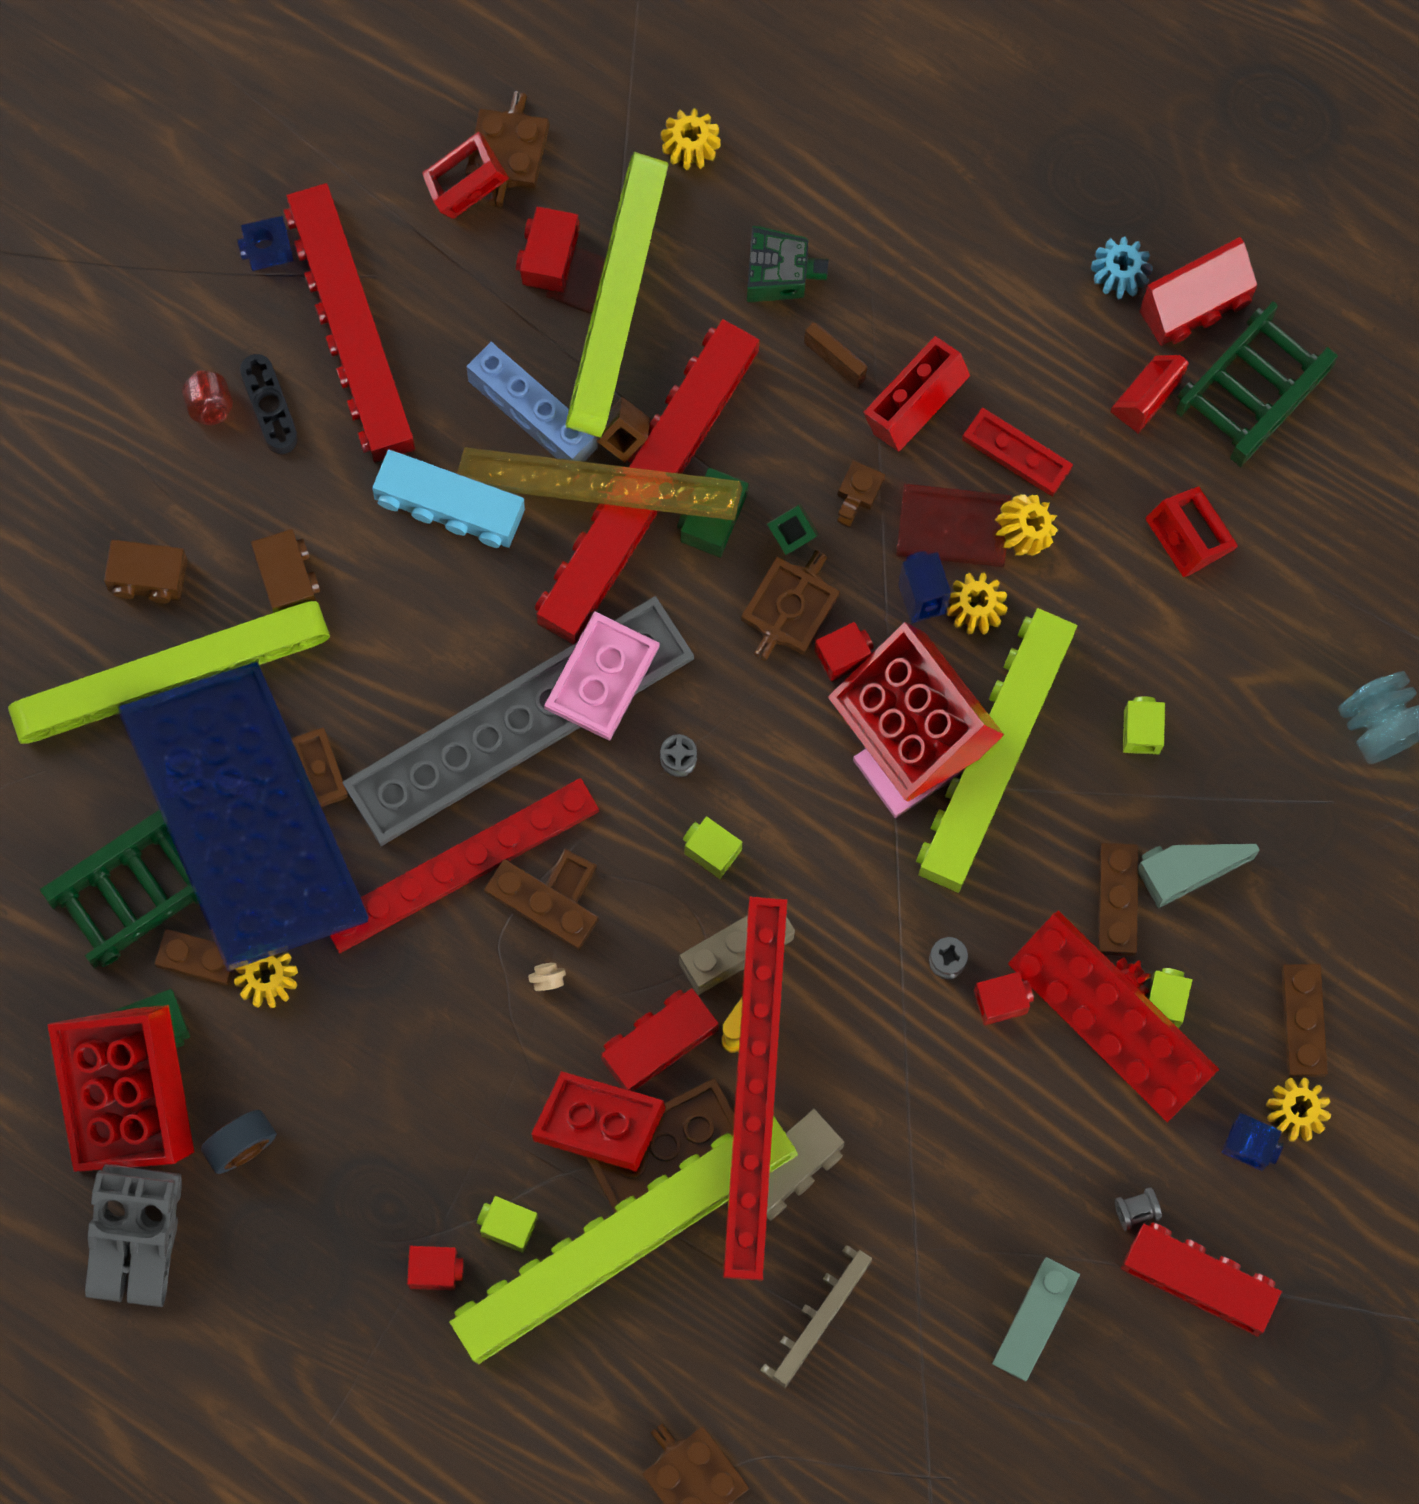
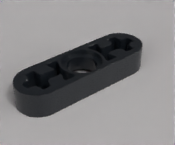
M250 355L243 360L240 372L265 442L274 453H289L297 445L298 435L272 363L264 355ZM259 366L260 370H264L262 371V376L266 386L259 388L256 377L250 375L252 374V367ZM266 396H274L279 400V406L273 412H264L259 408L261 399ZM277 420L280 422L282 431L288 433L286 435L287 441L280 443L278 438H274L276 437V432L272 422Z

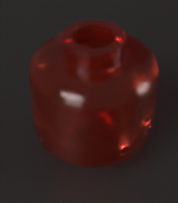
M210 371L196 372L182 387V397L191 419L204 425L221 423L233 408V399L227 381L219 373Z

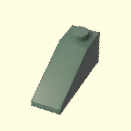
M1257 844L1173 845L1165 850L1158 846L1142 855L1144 861L1138 867V874L1159 909L1253 860L1260 850Z
M1047 1257L1043 1260L992 1365L1025 1382L1027 1381L1080 1276L1079 1273Z

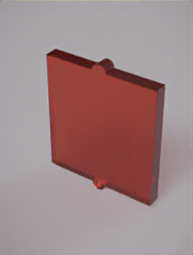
M575 247L564 293L548 289L546 297L592 314L605 258Z

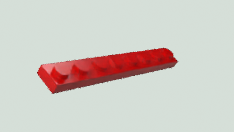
M579 778L321 918V922L340 954L498 868L504 859L509 862L599 813V808L583 780Z

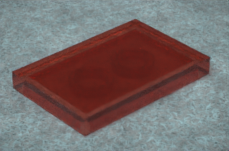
M904 483L896 556L1004 567L1006 548L1003 547L1006 539L1004 536L996 535L1002 526L995 519L998 515L1002 514L1000 509L1002 505L1011 501V495Z

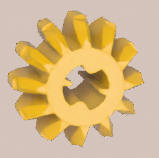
M695 108L691 111V116H686L680 109L677 113L678 120L668 117L666 121L667 129L661 131V140L665 142L662 145V151L664 155L671 154L670 162L673 165L682 160L684 161L683 166L686 171L693 162L701 169L704 166V159L713 161L715 158L714 150L720 148L721 139L717 137L719 127L717 124H710L711 116L708 113L699 118L698 111Z
M1020 494L1014 497L1013 500L1004 503L1000 508L1002 514L998 515L995 519L1002 526L996 535L1004 536L1006 539L1003 548L1013 547L1015 555L1026 553L1028 556H1034L1040 553L1041 550L1048 548L1053 543L1051 537L1058 531L1051 524L1057 515H1049L1047 511L1050 503L1043 502L1040 504L1038 495L1027 497L1025 494Z
M971 573L966 574L965 583L956 580L952 586L955 592L947 593L946 601L952 604L947 607V615L957 616L954 621L956 628L966 623L969 635L973 634L975 626L979 627L982 634L988 633L989 624L998 627L1001 623L999 616L1006 615L1008 609L1002 603L1006 600L1007 593L997 591L1000 582L994 580L987 584V575L985 573H981L979 581H975ZM981 600L983 602V606L976 605L974 608L970 606L971 601L976 603Z
M260 944L256 946L257 956L253 957L248 951L243 953L248 964L237 963L235 965V970L242 975L235 978L234 983L236 987H244L240 993L243 1000L249 999L254 995V1007L259 1008L264 998H266L269 1007L274 1008L276 1005L275 996L279 995L281 1000L285 1002L289 999L284 988L296 989V981L289 977L296 975L298 970L296 966L288 965L292 959L288 952L278 957L279 948L276 945H272L269 953L265 954L264 947ZM265 969H269L271 973L270 982L263 983L261 980L262 971Z
M1293 1078L1287 1079L1285 1088L1277 1085L1273 1089L1276 1098H1270L1266 1103L1270 1109L1276 1110L1267 1116L1268 1121L1275 1122L1279 1120L1281 1123L1275 1130L1276 1134L1280 1135L1285 1129H1288V1138L1292 1142L1297 1139L1299 1132L1304 1141H1310L1312 1139V1131L1321 1134L1325 1130L1321 1121H1328L1331 1118V1113L1321 1109L1329 1105L1330 1099L1328 1097L1318 1099L1317 1095L1321 1092L1322 1087L1317 1085L1312 1091L1309 1090L1308 1078H1303L1299 1083V1087H1297ZM1296 1102H1299L1298 1107L1304 1105L1306 1108L1302 1118L1298 1117L1299 1112L1294 1115L1291 1111Z

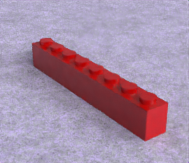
M328 183L288 194L286 196L289 208L283 209L289 230L296 228L299 239L294 241L300 261L307 260L310 271L304 272L310 293L317 291L321 302L315 304L320 324L328 323L331 335L325 336L332 357L338 355L342 365L336 368L342 389L349 387L353 398L347 400L352 420L360 419L363 431L357 433L363 453L371 452L373 461L376 463L384 460L388 449L401 454L414 451L413 436Z

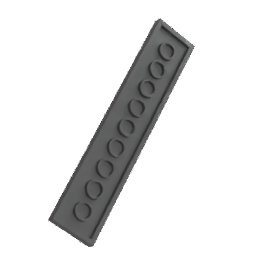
M656 596L614 620L660 643V647L635 694L694 660L693 652ZM577 643L342 782L380 846L385 845L580 728V726L544 709V705Z

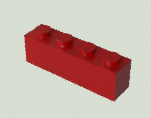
M1152 1222L1150 1226L1143 1223L1133 1240L1120 1270L1257 1337L1264 1333L1282 1293L1281 1290L1274 1287L1276 1283L1272 1279L1255 1273L1252 1277L1240 1271L1241 1265L1229 1258L1220 1256L1219 1260L1205 1254L1206 1248L1188 1239L1184 1243L1170 1237L1172 1232L1157 1223Z

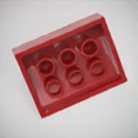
M906 622L828 696L829 700L907 802L979 760L1004 736V733L928 635Z
M169 1005L133 1008L47 1024L74 1172L103 1170L105 1164L126 1167L175 1164L194 1153Z

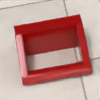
M479 131L422 172L433 202L438 210L452 219L459 216L510 179L486 139ZM479 150L484 164L451 189L444 192L437 179L472 153Z
M1156 355L1112 406L1110 412L1139 434L1182 383L1189 365L1188 361L1180 355Z
M1200 486L1164 499L1145 517V520L1183 578L1199 571L1238 547L1237 542ZM1192 501L1220 545L1208 549L1181 507Z

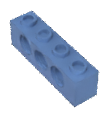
M490 342L467 365L468 382L571 472L574 473L598 448L596 436L565 427L569 409L494 343Z

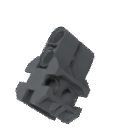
M105 1164L103 1171L100 1170L97 1173L91 1202L94 1205L93 1219L89 1223L88 1229L90 1251L85 1296L87 1298L121 1302L124 1295L127 1273H129L127 1302L163 1307L167 1293L171 1250L177 1231L178 1217H176L177 1202L181 1197L182 1188L180 1173ZM108 1201H119L125 1209V1214L123 1216L114 1215L108 1208ZM146 1206H156L161 1210L163 1219L161 1221L151 1220L146 1214ZM129 1250H130V1252H131V1260H128V1259H129Z

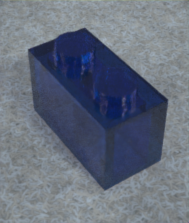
M921 551L906 558L907 561L902 563L898 585L911 624L946 614L951 590L938 552L928 554L926 551Z

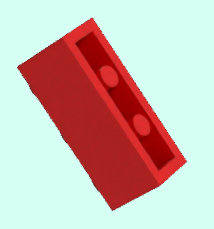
M934 336L863 412L873 434L900 452L970 377L962 354Z
M693 988L685 993L682 990L673 993L664 1001L666 1007L654 1015L651 1011L646 1013L633 1024L636 1029L623 1037L620 1033L604 1044L603 1048L606 1051L601 1053V1060L622 1089L635 1092L718 1031V1021Z

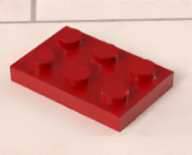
M561 1071L531 1135L534 1142L637 1172L666 1106L661 1099Z

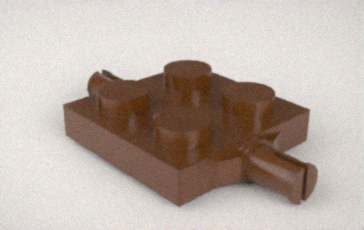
M513 92L509 111L499 112L480 109L474 134L479 131L484 136L510 178L491 192L488 203L496 207V203L498 207L503 206L506 188L521 186L536 189L550 123L548 118L528 116L523 113L527 95L520 92V96L518 92ZM479 150L472 153L468 158L465 171L466 177L484 164Z
M814 550L805 567L792 565L776 557L741 616L742 622L757 629L764 636L753 653L757 658L761 655V660L767 661L776 644L785 645L802 655H805L840 596L839 590L825 583L817 575L828 559L824 553L820 556V551Z
M664 1423L657 1428L666 1440L663 1439L657 1429L650 1433L664 1452L658 1461L645 1470L642 1475L664 1504H733L736 1499L750 1489L704 1426L688 1438L678 1440L677 1442L664 1426Z

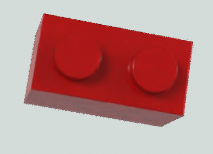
M536 207L534 218H528L525 226L524 238L528 240L526 248L519 251L516 261V271H520L523 285L564 293L580 234L578 214Z

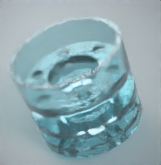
M1404 671L1380 677L1367 683L1338 707V711L1343 718L1354 716L1347 723L1349 730L1353 731L1367 727L1368 731L1356 743L1369 764L1387 759L1419 741V705L1410 708L1406 707L1417 695V691L1414 687L1403 689L1410 682L1408 675Z

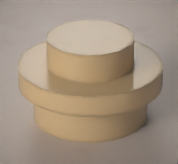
M545 963L535 966V973L528 975L529 982L534 984V990L544 991L563 986V977L566 975L564 968H557L556 963Z

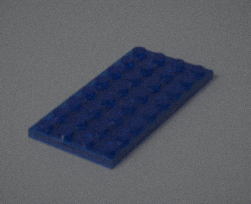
M258 661L119 706L121 720L227 971L368 922L369 916Z

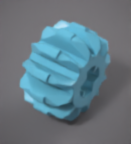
M1125 236L1121 238L1119 245L1110 238L1106 243V248L1099 247L1095 254L1097 259L1092 261L1091 270L1096 272L1094 276L1095 284L1105 283L1103 288L1104 294H1108L1112 289L1116 290L1118 299L1123 297L1124 290L1133 297L1137 294L1138 287L1145 288L1149 281L1147 276L1151 275L1153 266L1147 263L1150 258L1149 251L1138 252L1141 246L1140 242L1137 241L1132 246L1127 245L1128 240ZM1119 265H1124V271L1120 270Z

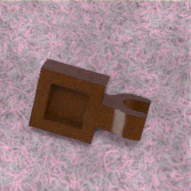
M852 461L837 496L845 499L838 513L837 522L850 527L860 506L870 510L886 475L856 461Z

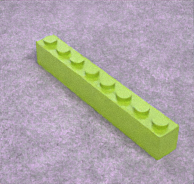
M1037 608L1033 619L1025 617L1018 636L1023 638L1019 650L1011 648L1003 668L1009 670L1005 681L997 680L989 697L990 701L995 702L989 715L1004 733V736L979 760L967 766L960 779L953 777L945 797L951 799L946 812L941 809L938 810L931 826V830L936 831L931 844L923 843L916 859L917 863L922 864L919 876L957 893L960 892L1078 625Z

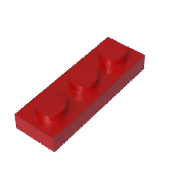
M983 407L962 437L964 442L1052 497L1073 467L1071 462Z

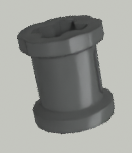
M1151 1187L1145 1189L1144 1194L1125 1200L1121 1197L1114 1199L1119 1221L1125 1231L1132 1229L1133 1224L1152 1218L1158 1221L1162 1218L1159 1202Z

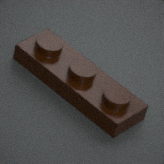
M1101 843L1098 950L1103 955L1135 956L1137 954L1138 844Z
M505 859L484 889L487 895L578 951L599 920L598 916Z
M1284 964L1281 970L1288 1077H1325L1328 1072L1321 964Z

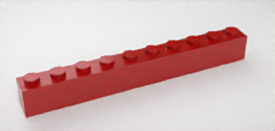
M724 319L721 320L716 329L711 327L702 341L704 349L698 358L692 356L685 367L683 374L686 377L680 387L674 385L665 400V404L668 405L662 415L656 414L651 420L648 439L628 459L631 465L626 473L620 472L615 477L610 487L612 495L606 504L600 502L591 517V521L594 522L588 533L582 531L576 539L572 548L575 553L569 563L563 561L557 569L553 578L556 583L550 593L544 591L535 606V610L538 611V625L573 645L577 643L594 611L596 612L759 353L760 339Z

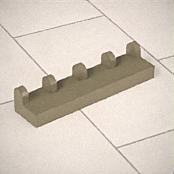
M847 1245L844 1247L842 1253L851 1259L852 1262L839 1280L826 1273L822 1280L833 1289L818 1311L806 1304L804 1305L801 1312L812 1320L797 1342H793L786 1336L782 1337L780 1344L789 1349L790 1352L780 1367L775 1371L772 1367L764 1364L760 1369L764 1375L784 1389L871 1264L872 1258L863 1251L859 1250L857 1252Z

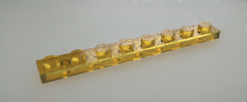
M464 447L457 472L459 475L506 492L735 520L743 488L740 481L467 447Z

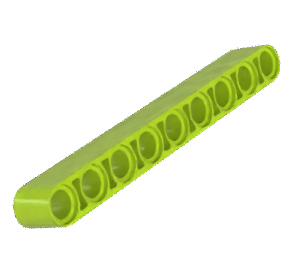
M633 152L630 159L566 419V428L601 438L606 427L667 173L668 162L637 152Z
M316 601L305 602L20 699L10 704L8 711L19 743H33L317 646L330 638V634L319 603Z

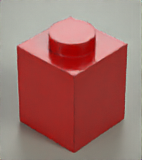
M853 622L817 639L814 651L832 682L855 671L872 654L871 650L874 649V646L866 630L860 631L856 623Z
M1020 971L976 983L974 988V994L984 1026L1025 1015L1030 1009L1029 1003L1034 1002L1030 983L1028 980L1022 981Z
M410 1246L407 1282L410 1289L455 1291L456 1281H463L464 1258H457L456 1248Z

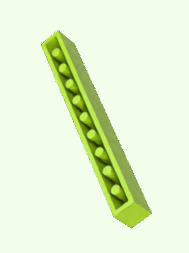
M774 1115L770 1173L798 1156L795 1147ZM727 1133L711 1144L713 1150L702 1157L695 1154L687 1158L679 1165L681 1171L670 1178L667 1175H663L652 1181L647 1186L649 1191L638 1199L635 1196H630L620 1202L615 1207L617 1212L606 1220L601 1216L588 1223L583 1228L585 1233L574 1241L569 1237L556 1244L551 1249L553 1254L541 1262L538 1258L528 1262L519 1269L521 1275L508 1283L505 1279L496 1283L487 1290L489 1296L476 1304L474 1301H470L454 1312L456 1318L449 1323L472 1360L477 1364L482 1363L726 1203L729 1197L732 1135Z

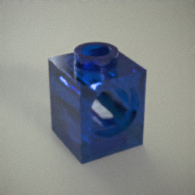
M283 215L241 225L244 238L237 239L242 260H250L252 271L294 261ZM261 240L272 241V244L267 248L260 249L256 247V244Z
M1240 1113L1233 1122L1221 1153L1263 1171L1269 1165V1162L1276 1164L1284 1146L1283 1143L1278 1142L1282 1131Z

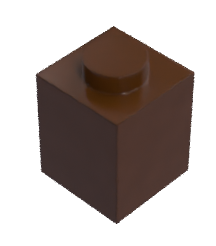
M621 397L610 409L606 427L602 437H597V442L623 462H626L648 439L650 417Z

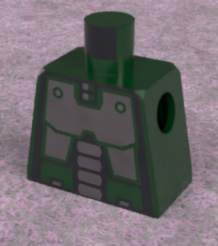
M752 226L747 302L804 297L806 279L827 280L828 259L808 258L809 239L760 226Z

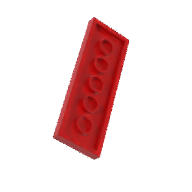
M1059 910L1041 926L1007 963L1015 972L1020 971L1021 978L1024 981L1028 980L1031 988L1167 1123L1220 1070Z

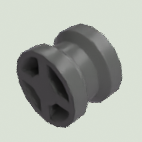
M678 734L670 736L663 742L660 750V761L664 771L674 777H683L690 774L697 762V749L693 740L685 735Z
M941 938L934 944L929 956L930 969L936 976L942 979L956 978L962 973L967 963V949L956 938Z

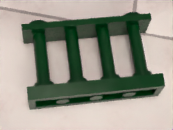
M1272 302L1265 310L1259 307L1248 319L1246 324L1249 327L1196 384L1190 381L1177 396L1180 402L1176 414L1182 417L1193 406L1233 440L1231 444L1235 447L1230 459L1239 467L1245 464L1333 369L1338 355L1329 347L1319 356L1316 353L1311 355L1271 321L1278 308L1275 302ZM1260 332L1264 333L1302 365L1301 370L1304 373L1297 380H1294L1292 377L1290 379L1286 378L1248 346ZM1239 356L1279 390L1278 395L1281 397L1274 405H1271L1269 402L1265 404L1226 372L1225 369ZM1214 381L1256 415L1255 419L1258 422L1251 430H1248L1246 427L1240 428L1202 396Z
M165 806L39 889L52 909L60 905L61 908L65 907L90 942L94 949L87 953L85 957L93 969L99 965L106 967L120 957L121 954L119 952L192 902L199 904L207 900L214 893L213 888L218 886L211 871L199 877L172 838V830L177 825ZM152 843L160 845L187 884V887L168 898L140 857L142 855L141 850ZM121 864L129 866L156 905V908L139 919L136 918L109 878L111 875L110 871ZM89 885H92V887L97 886L125 927L107 941L78 900L79 892Z

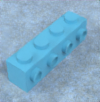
M389 449L372 487L374 499L383 508L391 511H398V508L411 512L412 517L421 522L432 523V520L446 525L445 528L454 534L464 536L466 533L480 537L479 540L485 545L499 548L500 545L510 548L525 511L523 497Z

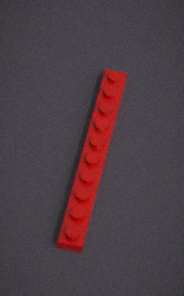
M749 897L723 1271V1278L763 1280L787 915L786 899Z

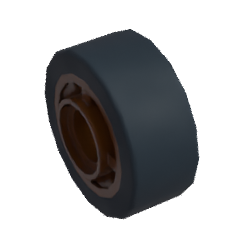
M254 1110L221 1127L203 1143L201 1152L214 1172L222 1174L245 1164L257 1156L275 1139L277 1133L261 1110Z

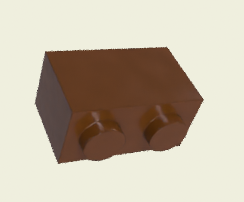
M293 529L251 541L273 613L301 603L316 601L314 594L321 591L314 571L309 573L306 571L303 561L310 558L303 538L296 540Z
M111 539L104 582L109 592H113L114 596L123 599H133L134 595L147 596L149 600L157 603H170V600L181 601L188 559L184 548Z

